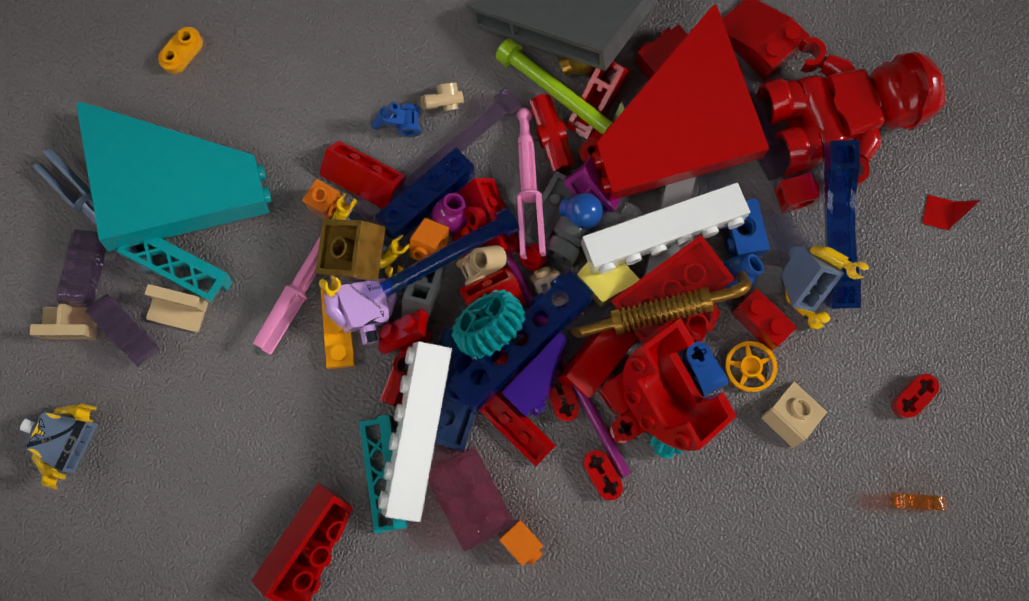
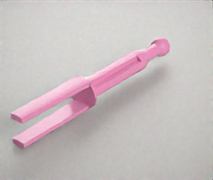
M520 108L517 111V119L520 121L518 150L521 192L517 195L520 257L522 259H527L524 203L536 202L540 254L546 256L542 194L537 191L534 138L531 135L529 124L532 114L528 108Z
M320 237L292 284L284 286L282 294L252 343L270 355L278 345L303 302L307 300L306 291L316 276L315 270Z

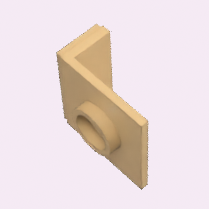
M794 381L774 406L762 415L761 419L794 448L809 437L827 411Z

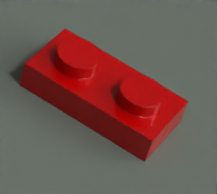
M419 309L381 327L377 349L383 354H387L425 337L429 314Z

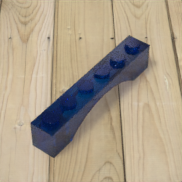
M860 140L829 141L824 143L825 247H830L849 257L848 261L854 263L858 262L855 208L860 170ZM857 266L856 272L858 275H860L859 267ZM842 268L844 274L826 296V306L832 309L861 308V279H851L847 275L846 269Z

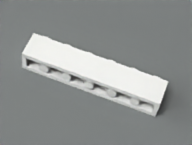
M737 182L583 236L581 245L592 274L599 271L600 274H606L615 270L616 265L625 262L626 265L635 264L641 261L644 255L650 253L652 256L660 255L668 250L667 247L676 244L678 247L686 246L693 241V238L699 235L708 238L719 233L718 229L727 226L729 229L737 228L745 223L744 220L750 214V210Z
M415 342L407 350L405 363L409 364L407 376L403 375L400 385V392L404 394L402 404H398L395 411V421H398L396 433H392L389 443V450H393L391 462L387 461L385 465L384 479H387L385 491H381L378 501V508L382 509L381 514L385 517L416 522L421 521L452 348Z

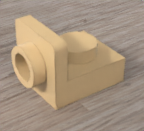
M542 267L534 272L535 275L529 277L544 311L570 302L560 273L554 267Z

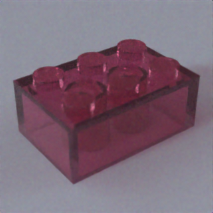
M476 447L429 471L428 482L464 552L516 524Z

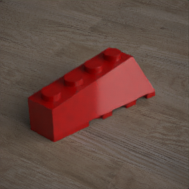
M317 483L252 578L251 582L261 594L272 601H311L313 593L317 594L321 582L319 579L324 567L329 566L333 557L331 555L332 548L335 542H339L353 506L336 492Z

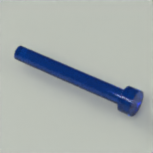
M506 206L495 212L494 220L381 281L379 284L386 297L402 290L503 233L506 237H509L520 230L519 225L510 209Z

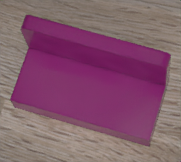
M589 157L581 168L565 177L563 183L573 196L579 193H590L596 196L602 204V218L616 210L622 198L610 201L608 193H603L600 184V178H602L600 168L596 169L592 157Z

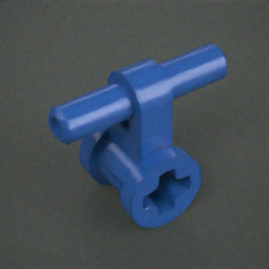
M391 102L387 107H382L376 113V117L371 121V126L374 129H379L382 125L396 127L397 133L401 136H419L421 134V127L418 125V116L421 115V107L416 104H402L399 106L398 103Z

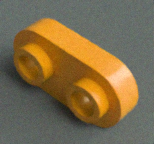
M192 27L181 28L161 50L158 62L167 73L177 74L183 71L201 50L203 39L199 32ZM190 36L189 40L184 41L185 38ZM171 55H174L173 59L168 60Z

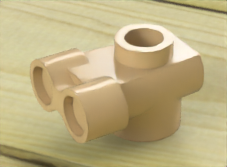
M457 82L436 85L437 94L421 96L423 110L435 109L442 106L443 111L458 109V104L464 103L463 93L458 91Z

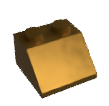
M323 219L315 273L356 280L378 281L385 226L362 220Z

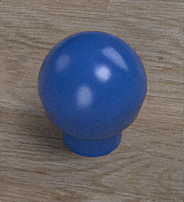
M579 193L572 198H564L560 203L559 212L561 216L567 217L573 225L589 230L600 222L603 215V207L600 200L593 194Z
M750 254L747 257L735 256L727 259L723 264L735 280L724 288L738 284L736 275L739 271L747 273L751 280L752 288L756 283L757 276L764 271L761 260L754 254Z

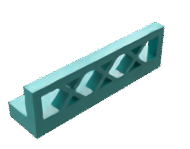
M160 237L144 240L143 244H139L145 248L144 252L133 254L128 251L130 248L128 245L120 246L116 250L118 254L210 303L221 288L228 291L233 283L226 272ZM159 255L167 259L168 264L155 266L151 256ZM182 267L191 272L192 276L178 278L175 275L174 268ZM205 279L212 283L213 286L206 293L199 289L197 280Z
M387 414L378 416L377 419L360 421L359 426L374 534L409 528L408 520L393 518V525L381 527L379 521V514L382 509H379L377 506L379 496L375 492V486L381 477L384 479L385 466L381 472L372 466L371 458L379 450L384 454L385 465L387 461L391 462L393 450H389V443L392 433H395L393 417ZM380 426L381 439L377 444L368 439L366 427ZM369 444H371L372 446H374V448H373V450H372L371 452H370V449H369ZM373 471L378 474L375 480L373 478Z

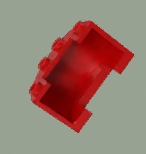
M679 318L628 357L623 370L624 398L642 429L673 448L682 451H697L707 445L737 415L724 392L705 398L701 396L677 354L678 351L688 348L695 343L683 320Z

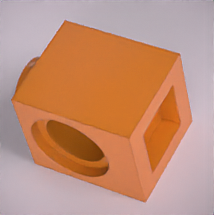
M316 179L302 201L309 211L323 219H332L341 194L336 189Z
M424 218L410 238L409 257L434 266L448 246L449 227Z
M521 520L499 539L522 566L526 563L530 566L533 565L543 555L540 551L544 547L543 544Z

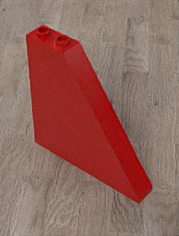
M717 5L712 6L597 141L595 153H592V159L595 168H600L602 178H600L601 188L604 194L608 193L610 201L762 159L769 150Z

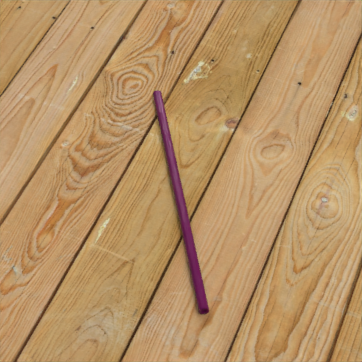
M506 253L505 265L515 275L525 302L549 344L556 335L512 254ZM563 351L559 364L562 369L570 361L565 351ZM571 384L621 479L631 474L593 402Z

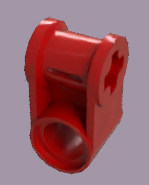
M631 408L628 412L618 417L609 428V434L612 439L619 444L627 443L640 434L647 432L641 428ZM627 425L629 430L626 433L620 434L618 429L621 426Z

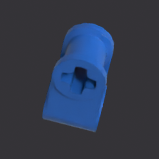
M695 342L683 350L682 361L702 397L728 385V379L723 369L717 363L707 344ZM699 351L702 356L693 360L691 355Z

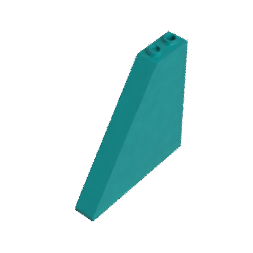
M76 103L98 237L108 252L117 250L120 246L124 245L131 247L143 244V241L157 237L164 239L270 213L268 203L272 202L269 188L264 187L262 180H267L263 164L258 165L254 155L87 103Z

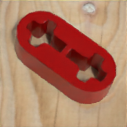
M571 384L561 385L563 392L561 395L558 394L555 387H552L549 400L555 416L562 422H571L579 413V404ZM562 398H565L568 406L573 405L574 407L570 417H567L565 413L560 414L559 412L562 408L560 400Z
M931 374L915 376L893 399L891 405L893 413L902 419L917 416L939 392L938 380ZM926 381L928 383L926 388L929 391L918 394L917 392L922 387L921 383ZM912 398L913 401L909 405L911 411H903L904 404L901 401H908Z
M593 450L586 454L583 459V466L598 494L605 500L619 498L623 492V484L606 454L600 450ZM592 455L595 458L601 457L603 459V462L600 464L604 472L600 475L596 468L591 469L588 464L591 462L590 457ZM606 476L610 483L616 482L617 487L614 489L615 494L613 496L611 493L603 492V488L606 485L602 477Z

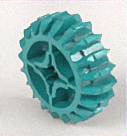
M504 289L500 291L493 290L490 294L485 293L483 297L477 298L465 310L461 311V316L455 319L456 323L452 327V337L457 347L471 358H483L486 354L491 356L494 351H500L501 347L505 344L509 345L510 339L517 336L516 332L522 329L521 323L525 320L523 316L525 311L519 300L511 292H506Z

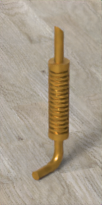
M739 271L736 275L738 284L729 288L709 292L708 286L699 288L700 291L694 289L693 293L689 290V294L682 292L683 295L680 296V293H678L677 297L671 295L672 298L670 299L669 296H666V300L662 297L660 298L661 301L655 299L653 303L651 300L649 301L650 304L644 302L643 306L639 303V307H636L635 304L633 308L628 306L627 310L625 307L622 308V311L620 309L612 310V318L574 327L571 329V333L573 336L580 338L615 329L616 334L620 335L626 333L625 330L631 332L632 328L633 331H636V327L640 330L642 326L647 328L648 324L650 327L653 326L652 323L658 325V322H661L663 324V320H666V322H669V319L675 321V317L677 319L680 316L686 318L687 314L691 317V313L697 315V312L702 314L703 310L705 312L714 311L713 303L734 299L746 294L751 289V280L746 272Z

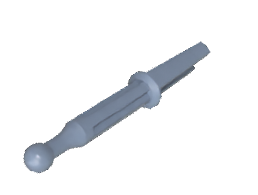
M45 150L43 153L83 195L77 199L42 164H35L33 167L76 211H83L96 224L91 189L53 150ZM137 245L131 246L128 249L133 254L141 252ZM152 260L153 265L157 266L156 262ZM140 265V269L145 274L154 273Z

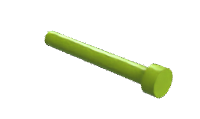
M512 38L506 39L500 45L495 56L497 61L505 67L514 66L603 135L613 124L607 117L521 53L522 46Z

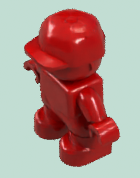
M807 37L800 43L798 49L802 53L812 54L815 59H807L801 71L808 73L821 68L820 73L827 78L808 76L796 81H785L784 79L777 78L763 82L755 97L756 101L766 98L771 99L773 108L770 120L771 125L787 121L789 129L779 131L775 136L776 141L785 140L790 156L789 166L782 176L783 180L806 174L840 149L853 145L850 156L845 158L836 170L842 172L845 168H851L856 172L857 178H854L849 183V190H855L869 176V162L881 146L880 127L882 126L888 130L900 128L913 130L926 124L945 105L946 92L944 78L940 69L927 55L918 52L898 54L891 62L882 63L868 75L865 69H856L854 64L848 59L833 54L825 56L827 51L824 42L819 38Z

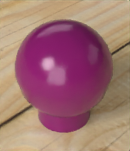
M457 193L447 194L433 207L432 220L449 227V233L457 232L465 225L467 219L464 216V208L467 207L464 198Z

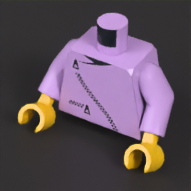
M388 265L385 268V274L389 278L387 281H385V278H379L378 281H362L341 285L340 280L331 275L332 282L328 286L327 281L322 278L319 281V286L326 291L324 293L326 314L339 327H342L345 333L360 331L363 345L378 342L376 327L382 326L391 317L397 300L398 282L405 276V271L401 266H398V271L395 275H392L393 267Z

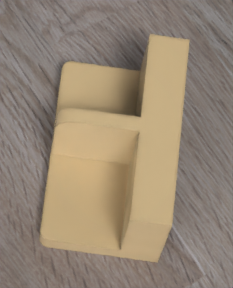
M59 304L58 307H44L42 324H30L29 335L43 340H96L99 309L96 307H71L67 304Z

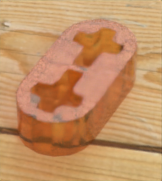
M891 493V508L947 511V497Z

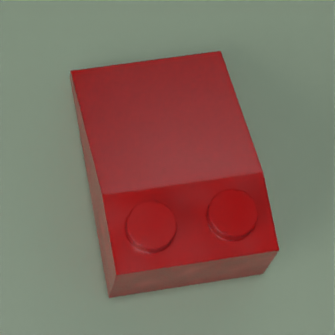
M744 0L722 18L733 50L764 81L800 52L798 49L800 43L805 38L810 37L793 18L759 0Z

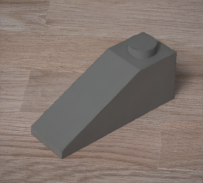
M447 246L434 266L419 261L416 262L402 298V317L422 309L429 314L427 325L429 324L451 246Z

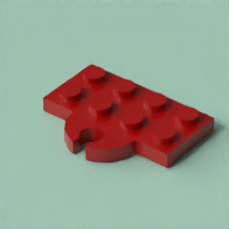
M699 235L611 300L616 309L622 311V308L625 307L627 310L628 306L633 308L635 304L636 307H639V303L643 306L644 302L650 304L649 301L651 300L653 303L655 299L661 301L660 298L662 297L666 300V296H669L670 299L672 298L671 295L677 297L678 293H680V296L683 295L682 292L689 294V290H691V293L694 292V289L700 291L699 288L708 286L709 292L723 289L735 279L704 237ZM713 303L714 311L705 312L703 310L702 314L700 312H697V315L691 313L692 316L689 317L687 314L686 318L680 316L693 340L700 339L701 336L699 332L693 331L690 328V319L694 316L703 317L706 322V329L711 331L717 319L716 303ZM669 319V322L663 320V324L661 322H658V325L652 323L653 326L651 327L648 324L647 328L642 326L640 330L636 327V331L633 332L641 343L645 344L674 321L672 319Z

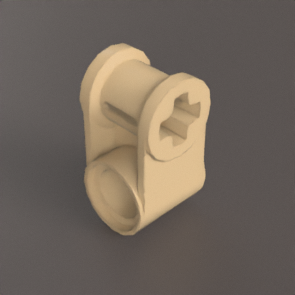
M500 245L475 248L468 255L459 259L456 262V266L461 268L466 279L465 286L503 268L506 263V253Z

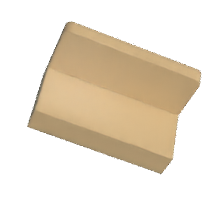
M150 284L147 285L145 295L152 298L146 317L147 320L196 333L199 332L208 306L207 301L198 296Z

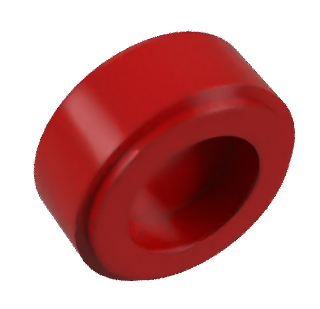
M536 243L526 244L527 259H522L519 251L520 262L528 270L536 271L546 263V256L540 254L539 245Z

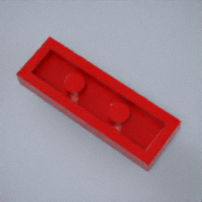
M497 387L478 406V410L535 467L556 446Z

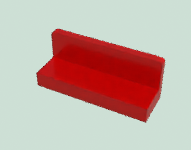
M340 140L326 148L319 173L323 178L384 210L389 208L394 192L404 184L406 178L405 174Z
M474 178L457 194L464 198L467 207L479 206L486 213L487 223L479 247L500 245L505 250V253H516L520 250V241L494 178Z
M615 329L590 335L556 376V379L562 385H574L586 398H591L638 337L632 330L631 332L625 330L626 333L617 335Z

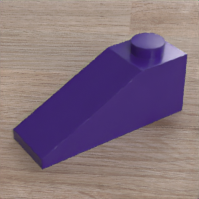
M561 332L551 340L502 392L528 418L532 415L537 417L547 406L545 402L549 399L567 339Z

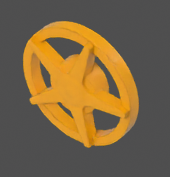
M745 341L737 344L728 353L725 360V372L729 381L736 388L745 392H759L767 388L774 381L777 374V361L767 346L755 341ZM750 346L763 350L768 357L760 360L757 356L752 355ZM745 347V358L741 362L730 361L736 350ZM771 360L772 373L767 381L761 372L763 364ZM730 365L740 369L742 377L739 383L734 379ZM754 377L764 384L754 388L743 386L748 378Z

